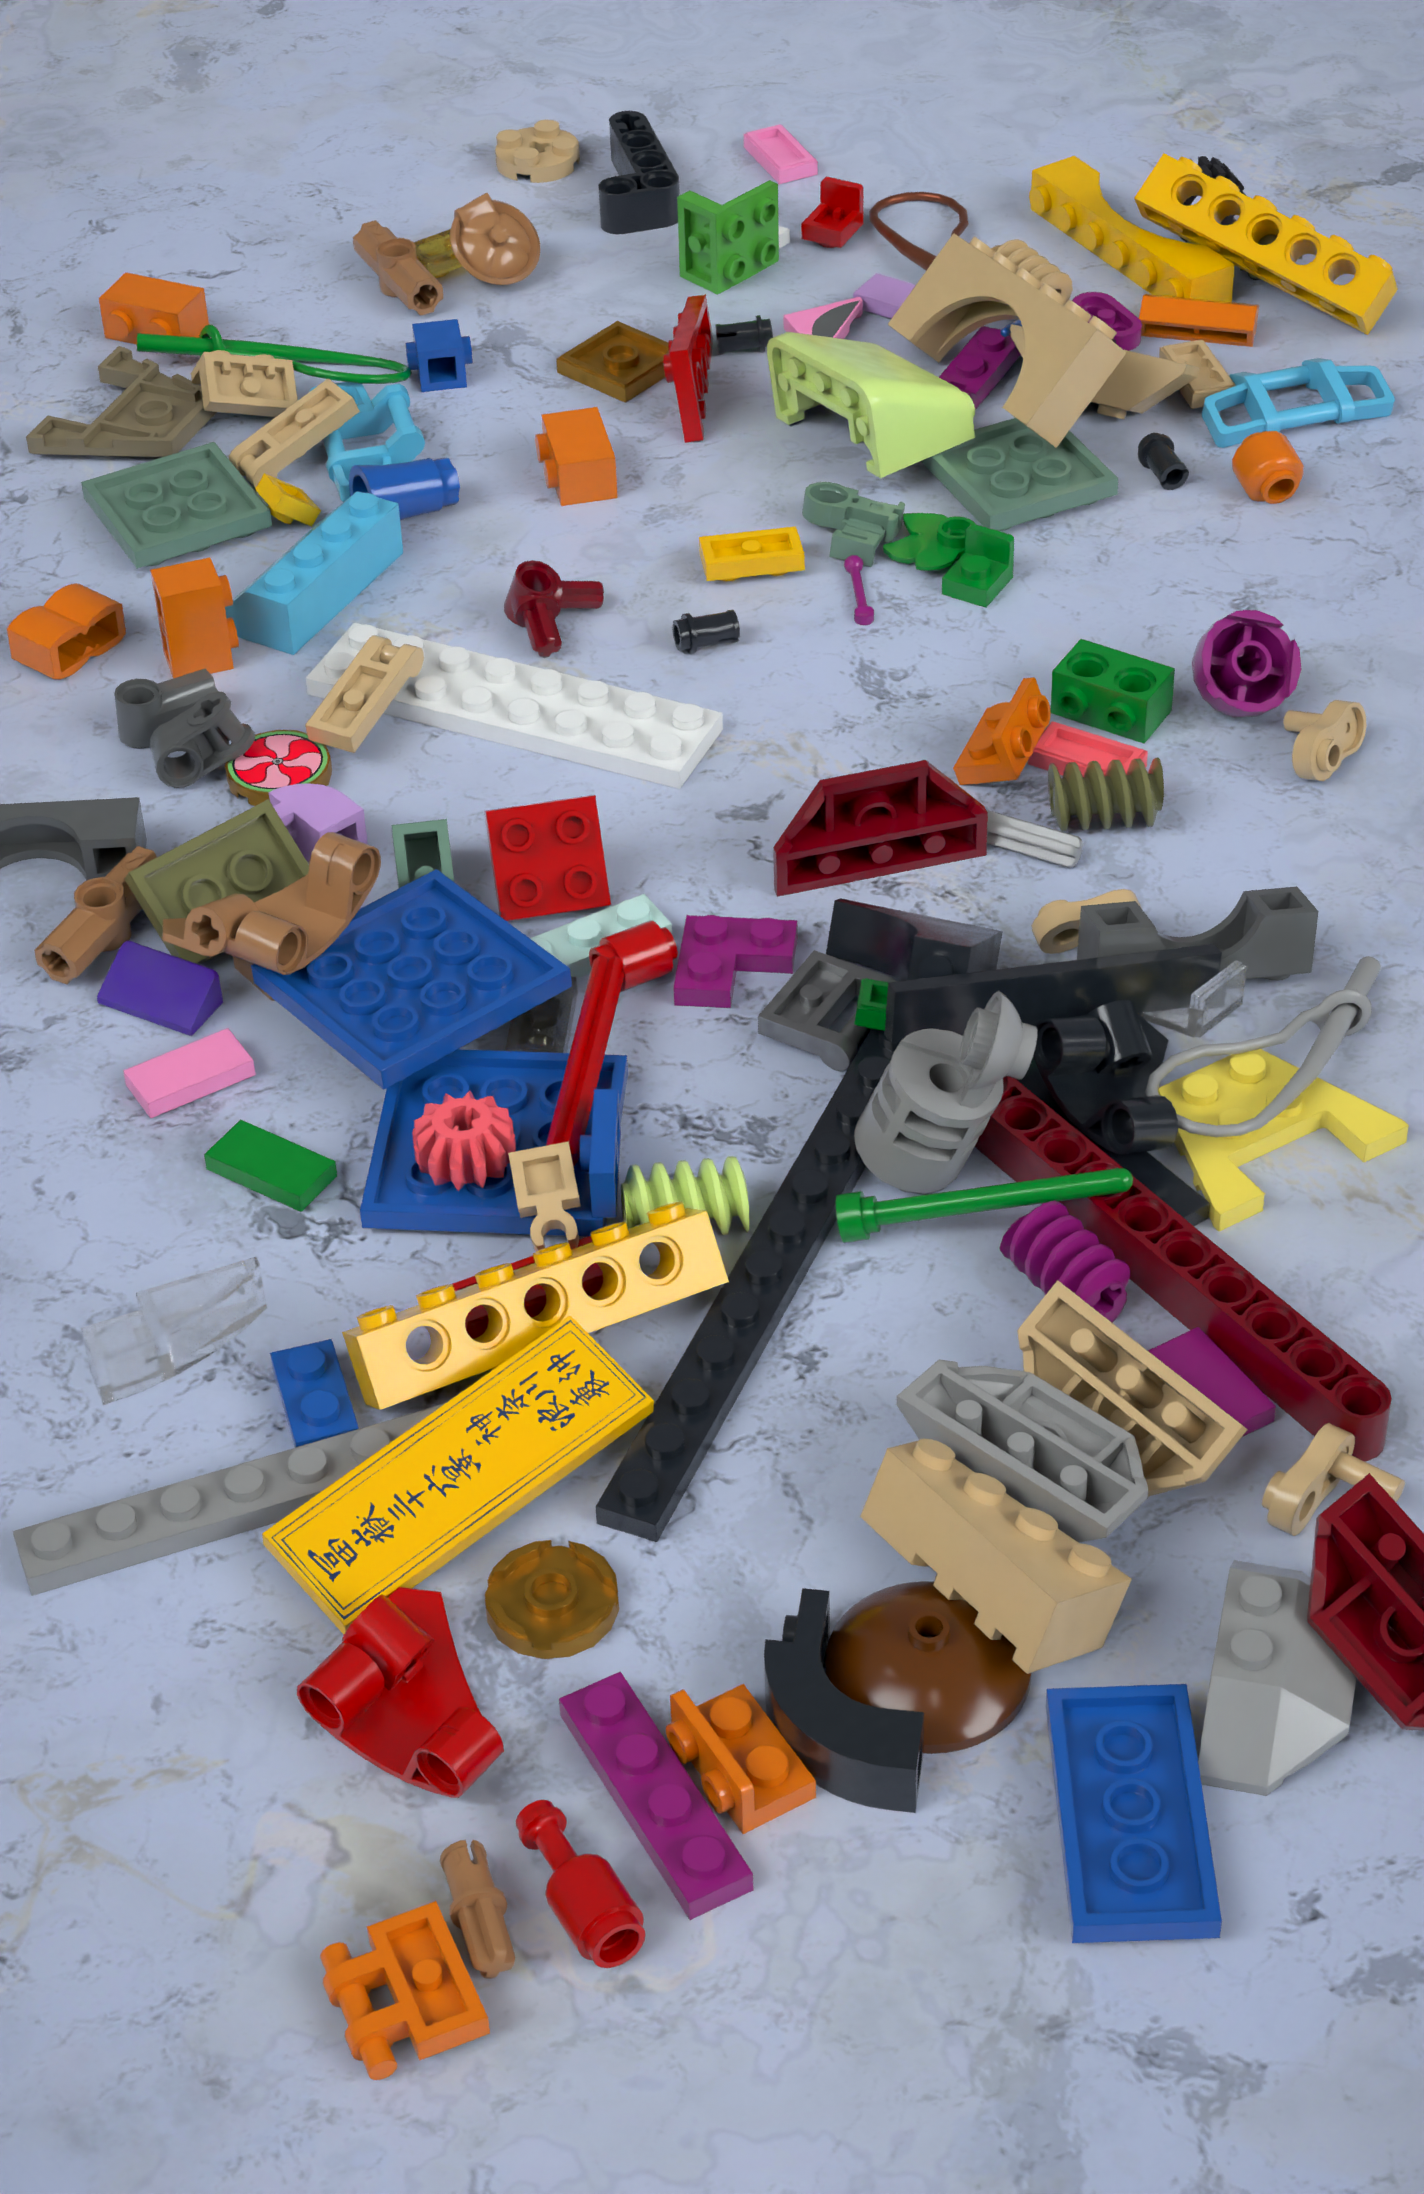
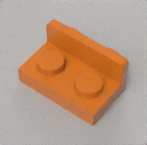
M1034 677L1023 678L1010 702L998 703L985 710L953 767L959 785L1018 779L1029 757L1033 754V750L1043 731L1048 726L1051 716L1049 702L1044 695H1041Z
M744 1684L698 1706L693 1703L683 1689L670 1695L671 1723L666 1726V1735L674 1754L683 1764L691 1761L701 1775L702 1787L711 1806L719 1814L727 1811L742 1834L816 1798V1780Z

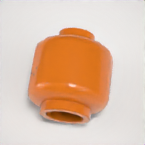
M1263 431L1249 435L1237 448L1232 459L1233 472L1249 498L1253 501H1266L1270 504L1283 502L1296 492L1303 477L1304 466L1288 438L1277 431Z

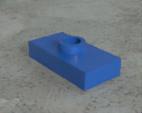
M594 1089L591 1135H580L581 1172L589 1171L592 1218H617L621 1145L618 1089Z

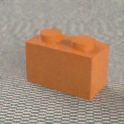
M125 272L99 297L104 335L108 339L137 344L138 333L199 337L201 330L206 325H209L204 288Z
M598 407L542 414L543 433L535 434L536 452L539 463H543L547 488L556 489L560 505L566 506L618 498L615 455Z
M210 557L151 569L163 652L172 677H180L205 668L210 674L234 669L231 649L239 647V640L233 618H226L225 607L233 605L227 576L217 575Z

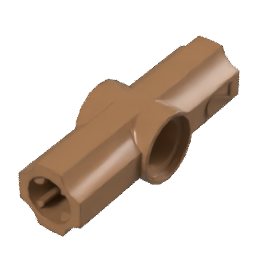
M376 220L362 224L358 234L353 236L354 250L379 276L381 292L390 297H398L408 309H414L420 316L434 312L436 305L443 299V287L417 259L414 242L405 238H397L387 227H382Z
M137 846L105 877L87 880L77 887L74 892L76 907L34 950L37 965L42 967L52 980L68 985L101 952L118 949L125 941L131 938L130 921L142 910V907L124 878L128 872L157 858L153 850Z

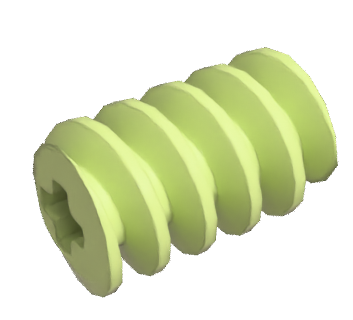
M734 1156L726 1158L721 1175L718 1174L713 1161L710 1158H705L701 1161L697 1177L694 1176L688 1162L682 1160L678 1161L673 1179H670L664 1164L658 1162L652 1166L649 1181L645 1180L640 1167L634 1164L629 1166L625 1182L621 1183L622 1217L628 1229L650 1222L647 1212L674 1202H683L685 1209L706 1210L709 1219L715 1218L722 1235L729 1233L733 1216H739L746 1233L749 1231V1202L746 1179L737 1158Z

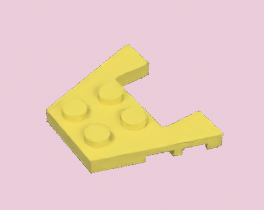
M1262 1049L1229 1055L1159 1087L1158 1093L1160 1096H1165L1172 1103L1176 1114L1194 1122L1211 1125L1239 1124L1255 1118L1269 1105L1299 1068ZM1317 1077L1284 1111L1260 1129L1241 1136L1210 1137L1189 1133L1178 1128L1174 1143L1180 1156L1185 1155L1194 1174L1193 1184L1196 1190H1201L1205 1199L1210 1203L1209 1218L1213 1227L1220 1232L1263 1211L1265 1193L1238 1168L1239 1166L1320 1128L1328 1129L1362 1162H1367L1406 1143L1409 1125L1404 1120Z

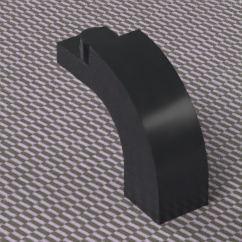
M802 1588L798 1616H785L782 1641L765 1639L764 1672L767 1716L814 1777L817 1786L835 1796L867 1807L916 1813L924 1750V1712L869 1706L849 1698L832 1684L824 1671L826 1649L830 1638V1591Z

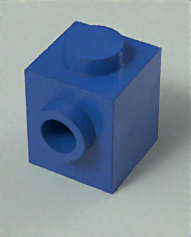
M458 319L412 324L414 342L405 343L407 364L409 369L417 370L421 392L467 387L465 364H473L470 336L461 337Z

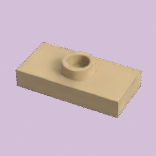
M1204 340L1160 347L1159 358L1200 368L1198 377L1179 389L1192 409L1203 407L1206 397L1236 386Z

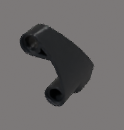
M1119 1000L1110 1002L1092 1010L1087 1015L1047 1018L1038 1021L1035 1025L1037 1028V1042L1033 1058L1053 1099L1066 1117L1083 1134L1096 1144L1120 1155L1172 1147L1178 1132L1176 1110L1165 1096L1146 1095L1149 1076L1163 1063L1169 1040L1143 1017L1137 1015L1132 1001Z

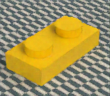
M796 526L699 537V554L707 581H733L740 577L767 574L780 576L788 572L805 570L804 551Z

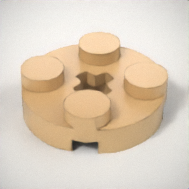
M541 120L536 122L534 127L519 130H503L496 136V166L498 171L509 179L518 181V173L530 175L531 183L551 182L570 175L574 171V162L576 161L578 164L580 162L577 138L567 131L560 130L559 123L554 120Z

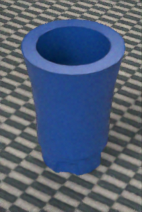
M426 458L386 465H354L350 470V497L359 491L398 503L400 520L440 511L444 506L455 505L459 502V477L456 468L452 465L449 458L436 460Z

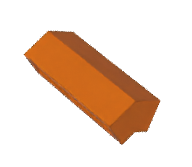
M1145 294L1142 298L1139 319L1142 322L1141 336L1187 341L1202 339L1207 343L1253 347L1259 305Z

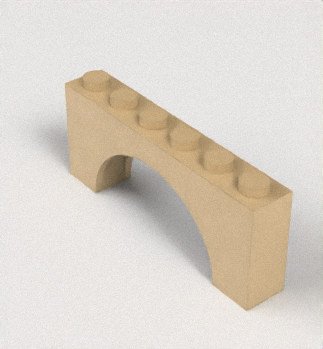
M953 233L887 325L939 363L955 344L974 330L995 321L1020 320L1025 337L1023 364L1015 387L1002 408L1057 448L1127 352L1112 341L1117 332L1096 316L1092 317L1072 300L1069 299L1067 301L1065 297L1046 283L1043 284L1025 269L1019 268L975 236L968 243Z

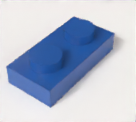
M332 1339L270 1353L273 1373L295 1448L359 1429Z

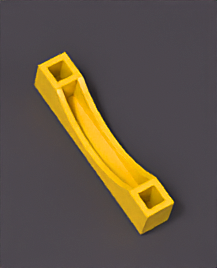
M1071 156L1032 170L1031 190L1029 193L1031 210L1150 294L1232 302L1235 264L1206 245L1186 243L1162 237L1141 229L1122 218L1109 206L1102 195L1099 185L1100 173L1076 156Z

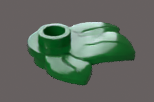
M904 513L903 522L910 535L884 544L883 552L899 563L909 564L915 562L917 570H940L958 561L965 553V531L975 522L960 516L947 518L944 515L935 513Z

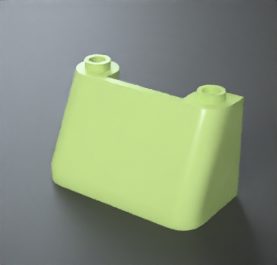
M794 332L783 333L768 341L767 356L776 418L790 425L804 419L805 410L820 404L845 417L849 423L851 442L855 444L864 442L873 459L866 462L867 471L879 478L975 438L973 423L975 407L971 397L966 392H962L956 386L877 344Z

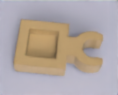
M569 1141L508 1153L520 1218L537 1215L530 1227V1235L535 1251L545 1248L544 1236L552 1229L563 1230L566 1233L570 1248H577L579 1235L576 1222L568 1212L564 1211L565 1209L581 1206Z

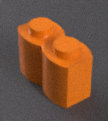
M75 583L64 586L56 591L46 601L44 606L29 608L10 623L7 628L11 658L53 679H63L71 676L88 661L90 656L104 654L117 645L126 635L122 603L81 584Z

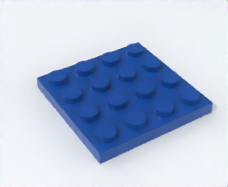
M437 869L360 908L339 937L319 957L305 967L289 975H282L256 964L251 965L254 983L383 1090L572 987L571 972L568 966Z
M457 1049L453 1053L406 1077L404 1080L388 1087L360 1208L362 1228L530 1234L531 1224L537 1215L520 1218L510 1163L505 1167L503 1178L487 1177L483 1188L475 1183H466L457 1191L451 1181L435 1186L429 1174L420 1172V1167L415 1160L412 1135L415 1128L414 1120L422 1117L425 1104H442L445 1093L457 1099L463 1098L471 1090L476 1100L493 1096L498 1107L508 1109L509 1117L513 1121L516 1151L546 1146L570 1053ZM605 1054L596 1089H618L621 1124L628 1078L627 1055ZM593 1103L585 1135H591ZM579 1156L578 1163L574 1166L581 1206L565 1209L564 1211L574 1218L578 1235L588 1237L591 1236V1232L605 1227L607 1218H592L589 1171L581 1172ZM552 1229L545 1235L566 1236V1233L561 1229Z

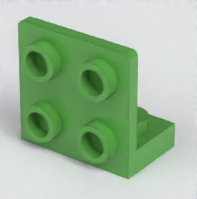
M769 180L723 205L690 190L677 197L680 277L718 295L778 262L779 207L777 183Z

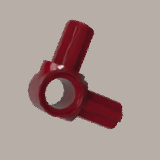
M534 560L524 561L518 565L504 603V612L507 618L514 624L526 628L532 649L538 652L540 657L546 658L551 653L559 652L562 646L555 618L559 615L561 608H600L604 601V588L599 581H561L559 574L549 565Z

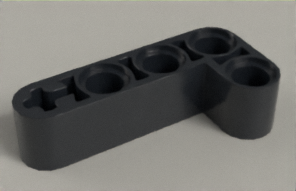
M621 111L611 115L609 118L611 161L619 176L606 178L598 185L601 229L607 233L618 235L675 225L678 223L677 197L680 196L679 176L647 117L638 111Z

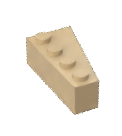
M924 1438L915 1442L887 1448L860 1516L911 1565L930 1566L937 1573L933 1586L948 1600L961 1599L972 1605L979 1612L974 1624L989 1639L998 1640L1003 1634L1017 1648L1012 1660L1027 1674L1102 1648L1132 1578L1111 1565V1559L1105 1552L1094 1546L1077 1542L1059 1530L1057 1521L1049 1514L1034 1508H1027L1006 1494V1488L1000 1481L986 1474L975 1473L955 1459V1453L951 1448L932 1439Z

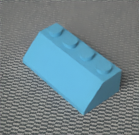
M357 491L323 518L233 599V605L225 607L226 618H233L238 637L291 655L298 652L403 554L398 503L376 497L370 493Z

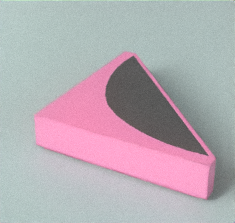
M856 297L783 315L784 330L786 332L845 339L850 332V324L854 319L860 318L863 314V300L861 297Z

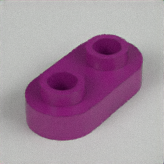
M1085 292L1072 299L1074 303L1083 308L1092 317L1096 316L1116 331L1117 334L1113 339L1116 340V344L1123 350L1131 351L1139 346L1141 343L1142 322L1115 298L1102 292Z

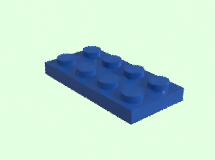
M1187 1684L1046 1689V1714L1072 1943L1220 1938L1222 1918Z

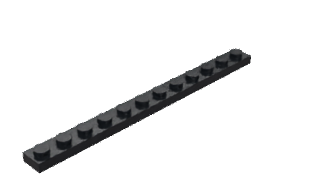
M871 1028L729 1274V1282L724 1283L654 1404L653 1413L647 1416L595 1506L597 1524L658 1542L836 1222V1196L838 1194L852 1193L866 1168L856 1149L855 1128L884 1070L890 1063L894 1051L899 1045L891 1044L884 1035V1030Z

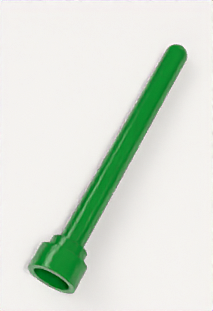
M1115 1168L877 1201L875 1196L865 1197L862 1191L838 1194L836 1196L837 1223L843 1243L869 1240L870 1233L880 1232L882 1225L1043 1204L1054 1200L1065 1201L1123 1193L1131 1188L1133 1176L1125 1168Z

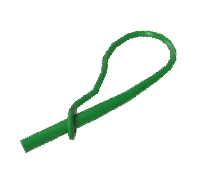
M206 325L201 330L199 337L137 334V352L195 355L201 357L203 352L222 350L232 355L253 357L257 355H271L275 359L292 360L294 371L308 376L363 384L397 383L407 380L412 375L411 369L405 364L382 358L299 346L222 339L218 329L213 325ZM297 361L381 367L397 371L398 373L373 375L337 372L311 367Z

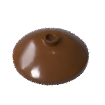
M934 1581L897 1584L874 1592L860 1600L836 1624L829 1638L825 1657V1674L832 1684L849 1698L873 1707L924 1712L923 1754L960 1751L985 1742L997 1735L1014 1720L1022 1709L1030 1690L1032 1673L1027 1674L1012 1660L1017 1648L1003 1634L998 1640L989 1639L974 1624L979 1612L967 1601L961 1599L948 1600L933 1586Z

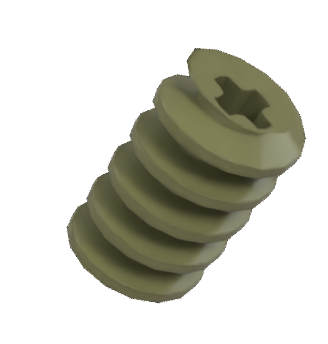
M1159 757L1152 760L1149 772H1147L1141 759H1133L1129 765L1127 775L1119 760L1109 762L1105 776L1100 764L1097 761H1091L1086 767L1084 777L1075 762H1069L1066 764L1062 778L1057 767L1050 763L1048 768L1049 804L1052 817L1056 818L1061 832L1067 831L1071 816L1076 815L1082 830H1088L1094 814L1099 815L1104 829H1110L1115 813H1120L1125 827L1131 828L1136 812H1142L1147 827H1153L1157 812L1162 810L1164 800L1163 768Z

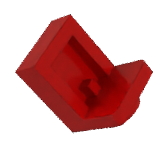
M825 177L820 182V204L801 223V239L817 242L826 248H841L864 224L863 186L859 183Z

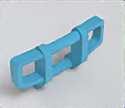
M1314 358L1304 360L1302 365L1259 374L1250 372L1230 374L1229 376L1236 386L1206 397L1201 415L1215 444L1218 447L1225 448L1240 444L1246 437L1257 432H1280V430L1331 420L1341 424L1353 420L1387 417L1391 415L1395 397L1382 373L1375 366H1335L1332 360ZM1305 384L1307 388L1317 389L1324 401L1323 403L1277 411L1267 391ZM1346 385H1366L1371 388L1376 399L1353 401ZM1243 403L1252 421L1235 426L1225 425L1218 412Z
M335 383L354 398L360 411L338 430L333 431L322 439L328 455L326 468L330 479L336 485L341 501L344 502L350 497L349 474L352 466L411 462L424 449L425 440L422 431L414 425L408 409L410 406L408 391L401 384L385 386L370 400L362 383ZM394 423L396 432L385 441L386 445L345 450L342 440L381 434Z

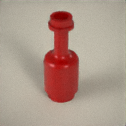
M544 1799L528 1804L518 1814L516 1827L522 1844L528 1849H539L553 1870V1874L547 1882L545 1892L548 1905L583 1958L594 1961L601 1968H612L627 1962L637 1954L645 1941L644 1917L641 1910L606 1859L597 1854L577 1855L563 1833L567 1825V1819L561 1809L555 1807L551 1801Z

